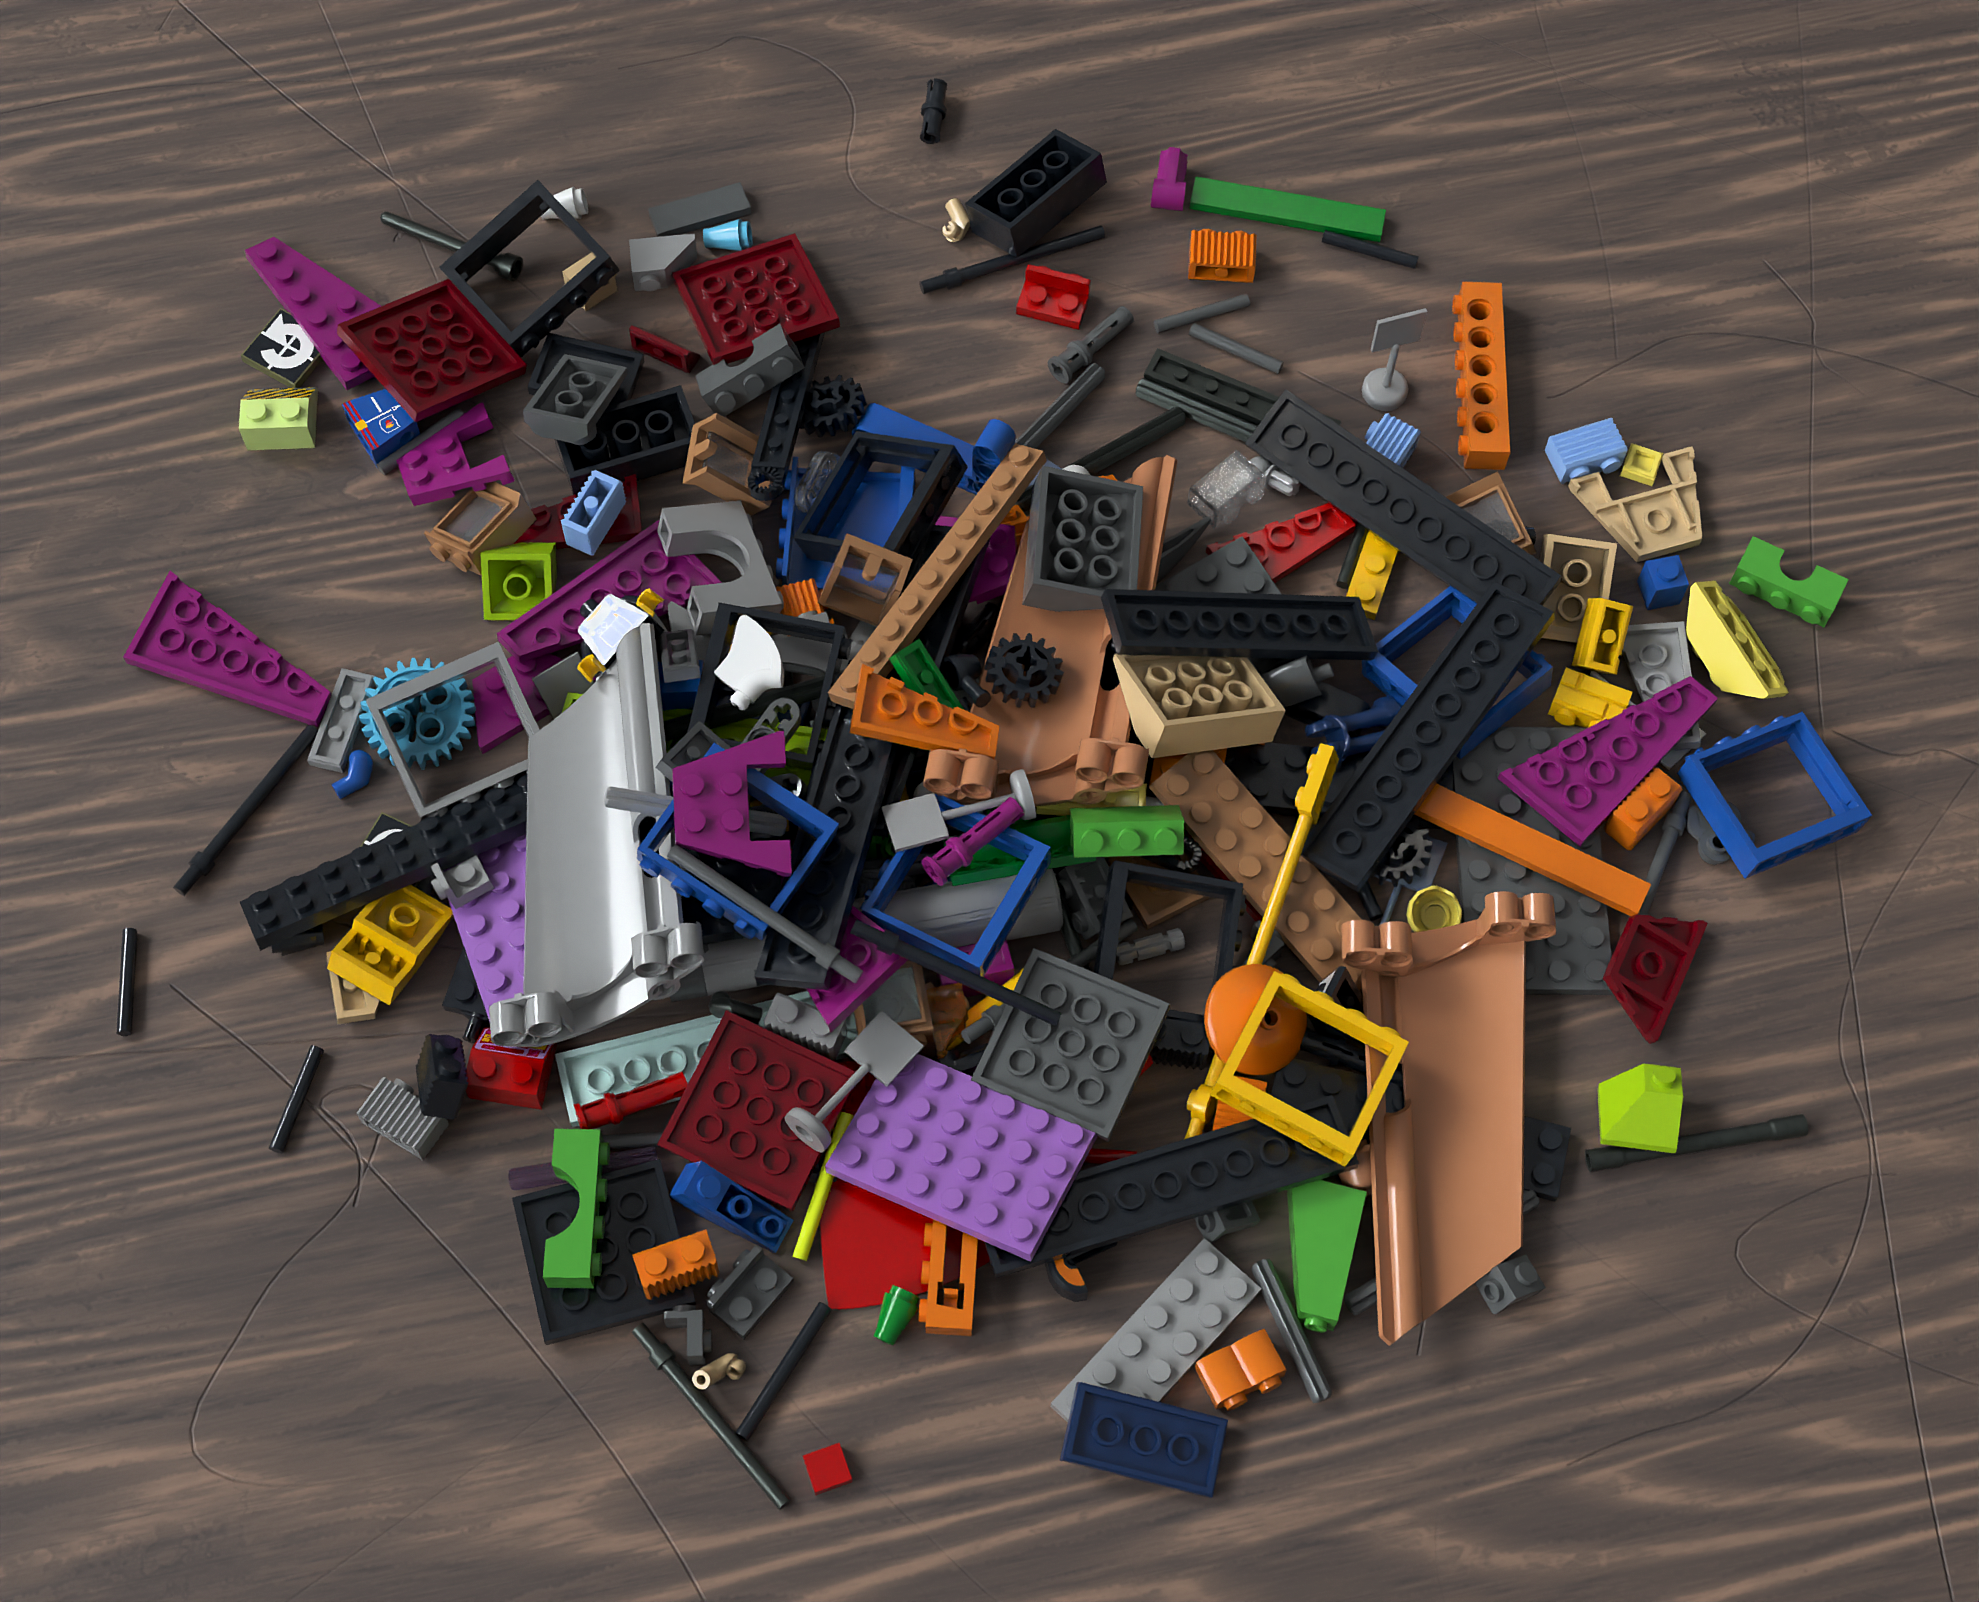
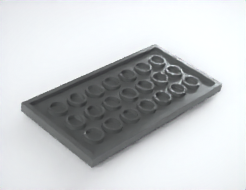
M1500 727L1464 757L1459 759L1456 756L1454 758L1453 792L1603 861L1600 827L1579 847L1498 779L1499 773L1510 767L1513 769L1526 762L1528 758L1558 746L1559 742L1588 727ZM1455 834L1462 923L1478 919L1485 909V896L1493 892H1512L1518 898L1532 893H1546L1554 897L1556 934L1546 939L1526 942V995H1612V991L1603 980L1604 973L1612 957L1607 905Z

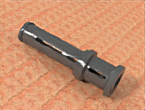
M1120 306L1081 340L1077 339L1069 342L1064 352L1058 357L1053 356L1048 360V368L1052 375L1061 383H1068L1072 379V374L1081 367L1090 365L1096 352L1134 322L1132 313L1126 307ZM1111 327V330L1100 339L1097 338L1107 328Z

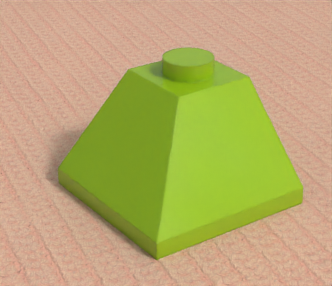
M521 542L481 551L484 620H516L556 592V543Z
M1643 1063L1599 1083L1597 1091L1600 1144L1676 1153L1683 1101L1681 1068Z

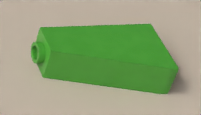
M1317 1180L1287 1190L1295 1313L1299 1322L1304 1323L1306 1329L1320 1333L1326 1332L1327 1329L1334 1331L1338 1322L1367 1193L1366 1191L1324 1180Z

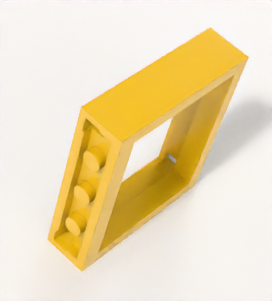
M1274 971L1219 1075L1210 1096L1345 1167L1354 1156L1409 1041L1401 1038V1035L1396 1030L1389 1027H1380L1369 1021L1362 1012L1355 1009H1346L1338 1005L1326 993L1314 992L1300 985V982L1295 977ZM1274 996L1388 1056L1349 1137L1233 1076Z

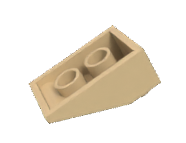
M1553 534L1543 535L1539 561L1556 571L1563 579L1543 605L1554 611L1555 619L1541 638L1577 643L1588 598L1609 600L1617 543Z

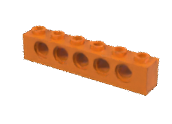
M1462 282L1459 295H1454L1452 302V313L1458 315V322H1455L1453 332L1454 342H1459V350H1456L1455 370H1460V378H1457L1456 398H1461L1462 407H1458L1457 426L1463 427V435L1459 436L1458 454L1464 456V469L1505 470L1510 455L1502 283Z

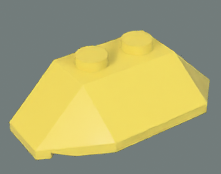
M1716 581L1695 582L1690 588L1686 636L1692 644L1693 652L1703 661L1710 672V678L1721 691L1761 699L1784 697L1789 692L1784 685L1785 681L1779 667L1740 609L1728 596L1722 593V588Z

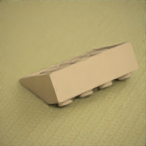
M1117 653L1113 657L1135 734L1146 749L1149 748L1151 758L1272 742L1286 711L1248 658L1117 655Z

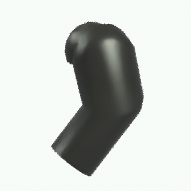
M722 991L714 993L708 1005L710 1012L717 1018H722L727 1010L757 1025L761 1020L763 1012L762 1008L731 999L727 993Z

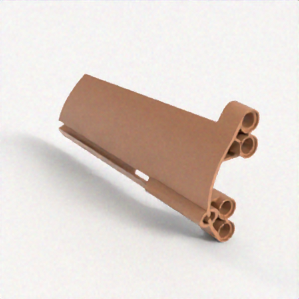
M1168 455L1144 462L1133 472L1132 478L1124 481L1125 483L1143 486L1137 590H1155L1178 462L1175 458ZM1029 520L1026 522L986 660L991 647H998L1002 637L1011 642L1013 633H1017L1020 640H1025L1027 634L1030 633L1032 634L1033 642L1037 643L1041 638H1044V648H1056L1054 658H1062L1063 662L1060 670L1064 673L1056 695L1050 694L1046 704L1037 699L1035 708H1031L1027 701H1023L1021 707L1017 708L1014 699L1011 698L1007 703L1002 702L1004 696L1002 692L997 694L991 692L994 683H987L985 681L987 670L984 669V663L978 684L983 690H987L990 693L991 700L986 706L981 708L973 703L970 713L1000 726L995 759L985 755L967 753V749L961 748L959 751L945 749L931 751L930 749L923 786L927 790L963 805H970L1011 794L1010 774L1020 769H1023L1027 776L1035 807L1073 801L1080 804H1096L1103 801L1107 793L1139 788L1144 784L1149 748L1146 749L1141 745L1128 743L1132 721L1121 685L1119 683L1115 689L1105 691L1100 685L1107 644L1112 638L1104 609L1055 612L1022 605Z
M1493 892L1485 896V909L1478 919L1411 933L1410 924L1400 921H1391L1374 926V923L1371 921L1351 920L1341 925L1343 963L1362 971L1364 1015L1369 1021L1380 1027H1389L1396 1030L1401 1035V1038L1409 1041L1399 1064H1402L1404 1108L1394 1113L1386 1112L1384 1092L1369 1123L1379 1337L1389 1346L1409 1330L1424 1322L1489 1273L1493 1267L1502 1263L1523 1246L1526 942L1546 939L1556 934L1554 897L1550 894L1532 893L1518 898L1512 892ZM1365 1044L1368 1098L1388 1056Z

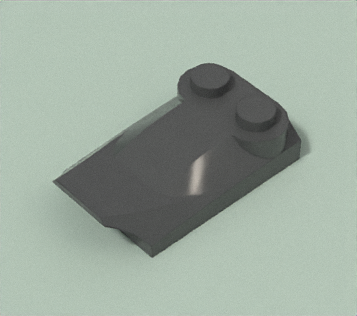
M564 354L524 408V422L531 427L535 434L543 438H552L575 445L587 444L596 437V423L626 378L627 367Z

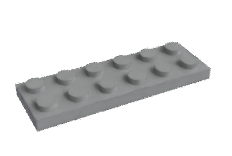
M1204 1238L1051 1402L1050 1407L1068 1422L1077 1382L1161 1402L1260 1294L1262 1288Z

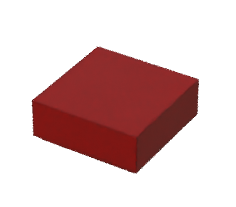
M840 1442L803 1455L815 1496L852 1483V1477Z

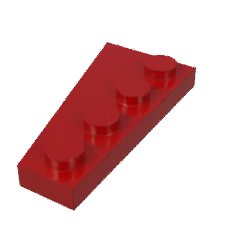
M1326 503L1295 514L1293 519L1281 523L1275 521L1266 524L1264 529L1250 534L1246 531L1233 536V540L1221 544L1218 542L1209 544L1206 547V553L1209 556L1243 536L1272 581L1276 583L1353 533L1356 524L1346 514L1330 503Z

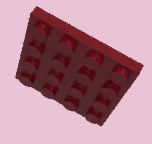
M795 233L672 272L676 288L714 365L723 359L729 364L750 357L754 350L752 340L778 324L782 325L793 342L840 327L839 317Z
M449 279L344 321L337 326L338 336L415 422L526 373L527 364Z
M726 1010L657 1145L692 1163L703 1161L743 1188L794 1211L822 1152L812 1149L798 1138L786 1123L785 1116L795 1107L803 1108L815 1116L855 1071ZM854 1088L822 1121L830 1136Z

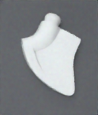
M740 616L731 649L714 673L726 685L736 691L730 698L731 703L735 707L737 705L740 710H746L749 704L754 703L766 690L783 687L784 669L779 651L770 635L749 616Z

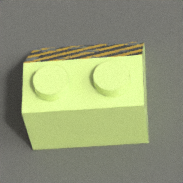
M317 387L250 389L241 399L239 431L247 450L315 448Z

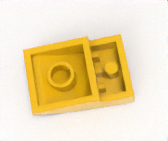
M412 885L368 903L356 916L350 931L331 951L327 969L390 1006L443 934L454 916L452 909Z

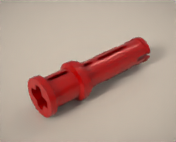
M680 1071L669 1077L636 1087L624 1093L622 1092L617 1095L613 1092L604 1093L601 1099L584 1105L576 1103L573 1104L581 1129H595L609 1123L618 1125L625 1116L681 1097L688 1084L683 1072Z

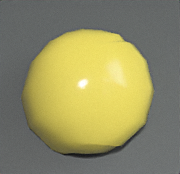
M1433 885L1416 892L1408 903L1406 916L1411 929L1415 933L1460 924L1462 908L1454 893Z

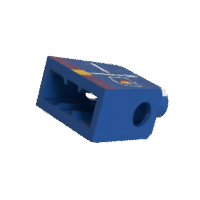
M386 389L342 404L349 425L376 467V464L420 434L417 422L408 415Z

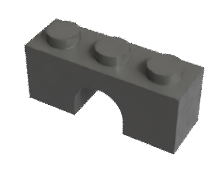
M781 324L752 340L754 346L753 353L744 363L730 367L723 359L695 375L701 396L714 413L725 417L805 368L797 346Z

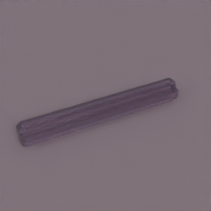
M646 1147L610 1153L609 1165H602V1174L657 1160V1151L655 1147ZM552 1162L511 1168L508 1173L509 1185L512 1190L567 1182L556 1177Z

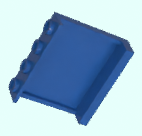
M794 456L792 470H788L785 481V490H790L789 499H783L782 519H787L786 528H780L779 549H784L783 558H777L776 579H782V585H789L790 583L795 584L797 581H808L812 578L815 579L817 589L820 590L823 589L834 563L808 559L793 537L833 470L799 468L798 457ZM901 466V473L867 472L829 538L844 540L848 533L884 547L914 495L915 468ZM843 565L840 573L886 592L896 575L878 571L873 581H866L862 577L864 568Z

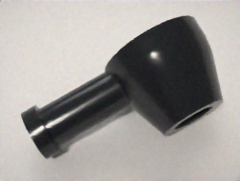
M956 654L943 659L945 667L944 677L950 688L954 691L964 689L977 707L986 706L991 700V695L987 690H983L975 681L982 674L978 658L971 654Z

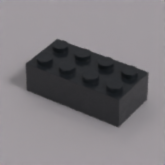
M1057 129L1053 130L965 203L972 232L1018 258L1107 183L1102 155L1100 152Z
M681 385L607 406L596 423V437L587 444L575 445L570 442L554 439L572 494L578 497V493L582 492L581 487L585 486L584 482L588 481V476H592L591 471L594 470L624 482L625 477L636 474L637 481L685 467L692 428L695 422Z

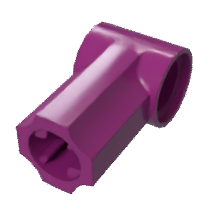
M1169 147L1160 153L1157 179L1154 178L1151 208L1183 211L1186 189L1184 179L1187 170L1188 154L1182 152L1180 148Z

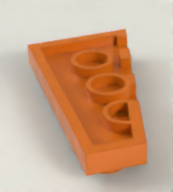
M862 664L850 727L851 734L929 751L930 749L931 751L936 749L959 751L960 748L967 749V753L985 755L995 759L999 725L959 707L952 709L937 701V697L926 692L924 695L904 687V682L893 677L886 679L873 673V668Z

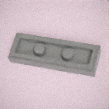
M341 669L307 759L310 766L341 773L344 772L361 726L359 715L366 713L362 709L360 702L369 698L365 692L366 688H375L374 675Z

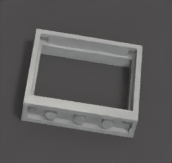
M499 642L366 699V704L420 820L437 815L441 817L448 811V807L459 802H475L482 796L481 792L492 787L504 789L515 782L513 778L524 773L528 774V759L425 804L383 711L494 663L529 738L539 731V728Z

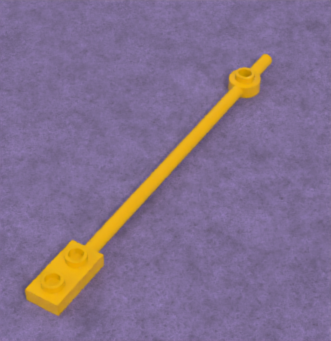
M1320 743L1317 754H1312L1309 758L1307 765V774L1309 776L1306 785L1299 788L1295 799V807H1297L1300 815L1246 965L1263 963L1312 824H1317L1339 761L1333 746ZM1214 1054L1204 1084H1201L1198 1090L1193 1089L1188 1097L1187 1110L1191 1111V1121L1184 1139L1202 1134L1205 1124L1210 1122L1215 1112L1218 1099L1210 1096V1093L1225 1066L1216 1054Z

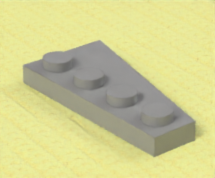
M1684 621L1628 626L1622 655L1643 702L1689 676L1692 677ZM1698 722L1672 750L1700 748L1701 739Z

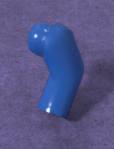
M363 750L352 752L349 756L348 775L331 784L340 800L369 783L373 766L369 753Z

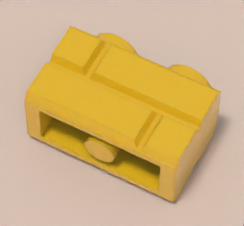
M1588 598L1572 666L1598 673L1617 675L1620 662L1618 656L1622 654L1633 606L1603 598Z
M1566 667L1548 714L1554 716L1555 720L1562 725L1572 726L1575 724L1589 728L1605 719L1609 720L1621 714L1627 708L1633 692Z

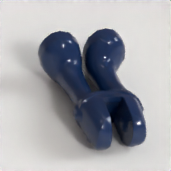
M1390 696L1378 698L1374 701L1371 709L1345 716L1326 715L1322 720L1307 725L1305 727V734L1307 738L1325 736L1326 745L1335 748L1339 758L1338 762L1344 761L1346 757L1370 752L1384 731L1357 737H1350L1348 732L1376 726L1387 728L1401 708L1396 700ZM1319 746L1311 750V755L1317 754Z

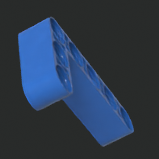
M876 403L867 405L865 415L860 417L859 423L852 430L853 436L856 431L955 445L968 466L957 487L977 495L1013 447L1016 439L1014 430L1008 424L992 419L989 420L974 446ZM916 468L925 473H927L928 471L926 469Z

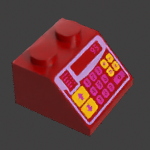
M485 1027L471 1048L467 1064L466 1077H468L467 1082L469 1084L466 1093L470 1099L542 1110L557 1043L541 1047L499 1046L491 1041L490 1028Z

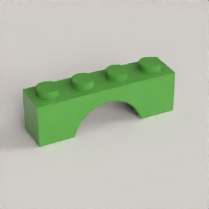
M554 1129L553 1170L556 1177L567 1181L578 1191L580 1203L577 1215L570 1226L560 1234L546 1239L543 1279L547 1288H594V1277L601 1276L602 1253H596L597 1239H603L605 1231L604 1216H599L600 1202H606L607 1179H602V1165H609L610 1144L609 1142H604L600 1129Z

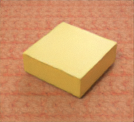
M1631 443L1620 476L1652 486L1664 453Z

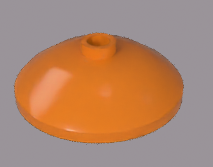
M1263 964L1242 965L1225 973L1213 986L1205 1006L1204 1024L1210 1046L1224 1064H1226L1273 972L1276 971L1284 974L1278 969ZM1274 996L1266 1011L1271 1017L1270 1024L1268 1025L1265 1022L1264 1015L1236 1071L1246 1075H1267L1287 1066L1300 1050V1045L1307 1028L1306 1012Z

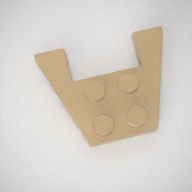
M1692 446L1663 455L1661 462L1672 483L1669 486L1613 501L1599 472L1577 477L1569 482L1568 487L1570 491L1636 562L1698 546L1701 543L1702 528L1699 500H1697L1696 496L1697 476L1696 472H1694L1693 460L1695 456Z

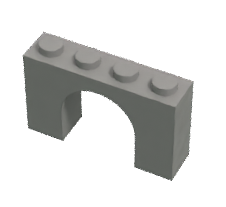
M741 500L662 508L657 533L667 557L699 553L714 554L729 560L738 568L742 575L731 582L692 586L687 612L696 636L711 634L719 602L779 614L784 607L783 596L775 588L772 568L770 565H766L763 557L762 543L754 535L751 516L746 514Z

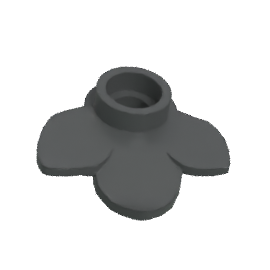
M1727 802L1741 823L1742 819L1739 810L1734 804ZM1691 806L1687 813L1686 825L1688 832L1698 841L1700 857L1706 863L1712 865L1727 862L1731 857L1699 807ZM1745 829L1746 833L1754 843L1755 834L1750 830Z

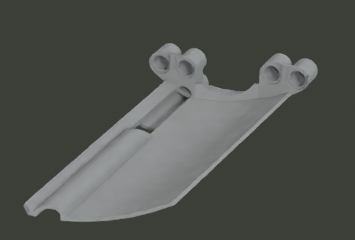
M642 623L640 627H635L626 633L617 646L615 661L603 675L568 709L529 737L523 993L514 994L515 998L498 1001L491 1006L489 1005L491 1041L496 1045L507 1047H541L590 1032L635 1011L651 1000H661L675 994L681 986L680 979L705 962L701 924L697 921L696 924L683 923L681 895L671 887L672 882L660 874L658 877H647L644 875V870L639 866L640 861L637 860V849L641 844L640 822L648 816L655 818L657 822L660 816L607 808L604 805L605 793L610 786L671 796L669 779L655 768L667 752L653 624ZM673 828L659 847V855L678 866V863L667 857L669 851L675 845Z

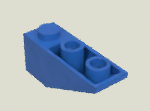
M703 1161L686 1164L669 1194L670 1198L696 1215L756 1245L758 1244L772 1253L777 1252L794 1221Z

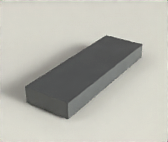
M741 182L648 208V212L657 237L680 235L751 214V207Z
M694 629L663 632L659 637L664 682L701 678Z

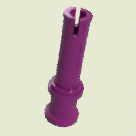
M1009 797L959 838H949L943 849L934 856H926L921 860L925 871L938 885L943 886L947 883L948 876L961 866L967 867L970 865L973 855L1024 816V811L1019 803L1012 797Z

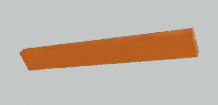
M1439 784L1434 786L1414 814L1629 916L1639 913L1651 886L1650 883Z

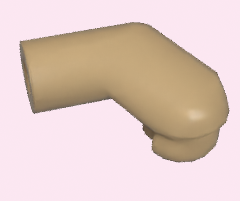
M727 1353L697 1370L692 1377L693 1384L698 1389H706L723 1379L726 1375L732 1380H737L744 1373L746 1364L743 1360L737 1358V1354Z

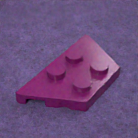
M551 653L519 663L513 656L507 659L536 722L551 713L532 678L563 660ZM495 666L472 680L474 704L476 707L478 746L482 754L524 730Z

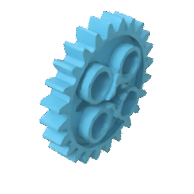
M412 658L408 668H405L403 663L398 661V671L394 673L389 668H384L387 678L382 680L381 678L374 677L373 680L377 688H366L367 696L369 698L435 670L430 658H426L423 666H418L416 659ZM441 661L435 669L444 666V662ZM464 678L456 679L424 693L421 696V701L420 696H417L383 711L390 727L396 723L405 724L401 731L394 732L393 735L409 769L413 762L417 761L421 770H424L426 760L430 759L438 767L439 756L443 755L448 760H451L450 749L452 747L460 751L463 750L459 739L471 738L469 730L465 727L476 725L474 717L470 716V714L475 713L476 707L474 703L470 702L474 699L471 690H465L468 685ZM438 695L447 696L443 703L438 705L431 704L434 697ZM366 700L361 701L362 709L367 712L359 715L361 723L366 725L362 728V732L365 737H371L368 741L371 749L379 747L377 752L380 758L384 759L390 753L366 704ZM420 703L424 712H419ZM412 715H417V723H415ZM416 727V739L414 742H410ZM436 727L440 729L439 733L434 737L424 736L425 732L430 728ZM390 755V761H391L392 765L395 766V764H394V762H393V760H392V758H391V755Z

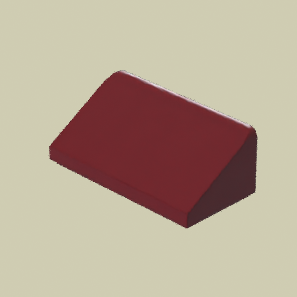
M633 325L629 328L633 349L679 370L690 373L700 359L699 353L648 330Z

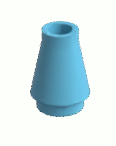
M737 219L712 228L703 229L705 248L741 251L752 247L753 236L750 222H742L741 219Z

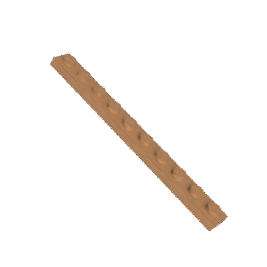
M1017 443L1013 445L828 691L832 702L854 709L859 672L862 664L873 668V673L884 678L887 677L894 667L888 658L913 642L1040 471L1042 465L1046 463L1044 451Z

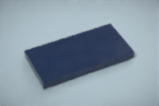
M1077 1382L1060 1461L1213 1498L1228 1419Z

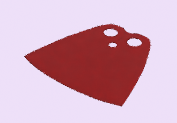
M838 1178L836 1182H832L820 1219L824 1278L829 1307L831 1309H854L882 1304L884 1293H889L892 1285L915 1295L928 1291V1284H921L922 1263L923 1261H930L931 1246H924L925 1223H933V1219ZM947 1226L943 1285L960 1278L963 1232ZM978 1239L976 1269L990 1262L984 1241Z

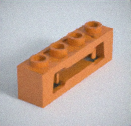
M933 1219V1223H925L924 1246H931L930 1261H923L921 1284H928L927 1299H920L918 1322H926L927 1334L972 1336L978 1239L963 1232L959 1290L964 1291L963 1309L957 1308L958 1289L944 1288V1303L939 1305L937 1304L938 1289H943L947 1225Z

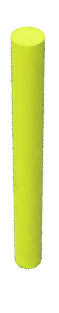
M841 1112L833 1130L831 1144L828 1146L792 1257L804 1261L808 1259L834 1176L826 1173L825 1165L854 1116Z

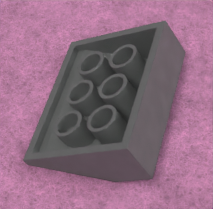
M1042 465L1031 493L1022 605L1055 612L1104 609L1101 596L1105 589L1137 590L1143 486Z

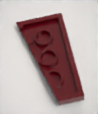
M636 474L624 478L625 481L622 482V486L624 487L626 503L601 544L629 541L642 532ZM576 495L562 498L563 502L550 507L542 505L531 509L537 520L514 544L521 542L556 543V549L572 548L566 544L561 520L565 519L564 514H568L567 509L571 508V503H575L574 498H577Z

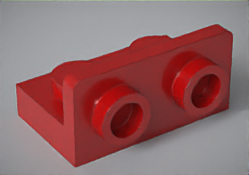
M1029 264L1026 268L1025 283L1016 306V314L1079 330L1090 298L1091 280L1083 278L1078 274H1067L1051 270L1046 266Z

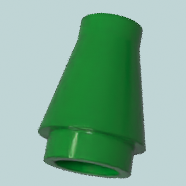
M892 1285L889 1293H884L873 1337L894 1346L899 1335L919 1310L917 1303L920 1297Z

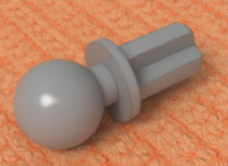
M1256 456L1248 462L1247 475L1252 481L1263 483L1265 488L1269 490L1276 489L1287 496L1296 495L1299 492L1301 485L1299 481L1281 471L1263 457Z

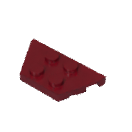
M1640 914L1629 917L1604 973L1603 980L1641 1035L1650 1044L1658 1041L1707 927L1708 923L1704 920L1688 922L1678 921V918L1663 917L1656 919L1651 915Z

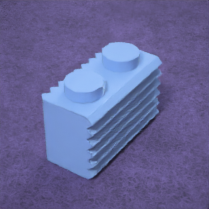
M1387 413L1383 416L1380 423L1372 422L1365 435V439L1368 440L1366 444L1403 468L1417 447L1421 431L1413 426H1409L1407 423H1403L1401 419L1397 420L1395 416L1391 417Z
M1613 418L1549 436L1545 448V453L1561 484L1596 472L1600 473L1603 471L1605 474L1614 472L1620 468L1628 451L1622 436L1619 434V430L1616 429V424L1613 423Z
M597 470L591 471L592 476H588V481L584 482L585 486L581 487L582 492H579L578 497L574 498L575 503H571V508L567 509L568 514H564L565 519L561 520L566 544L589 555H594L626 503L623 483Z

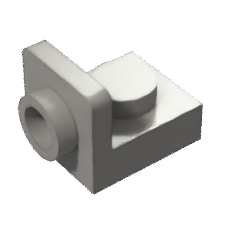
M477 855L446 872H443L438 863L431 866L436 876V879L431 881L435 891L441 900L448 897L455 909L494 889Z

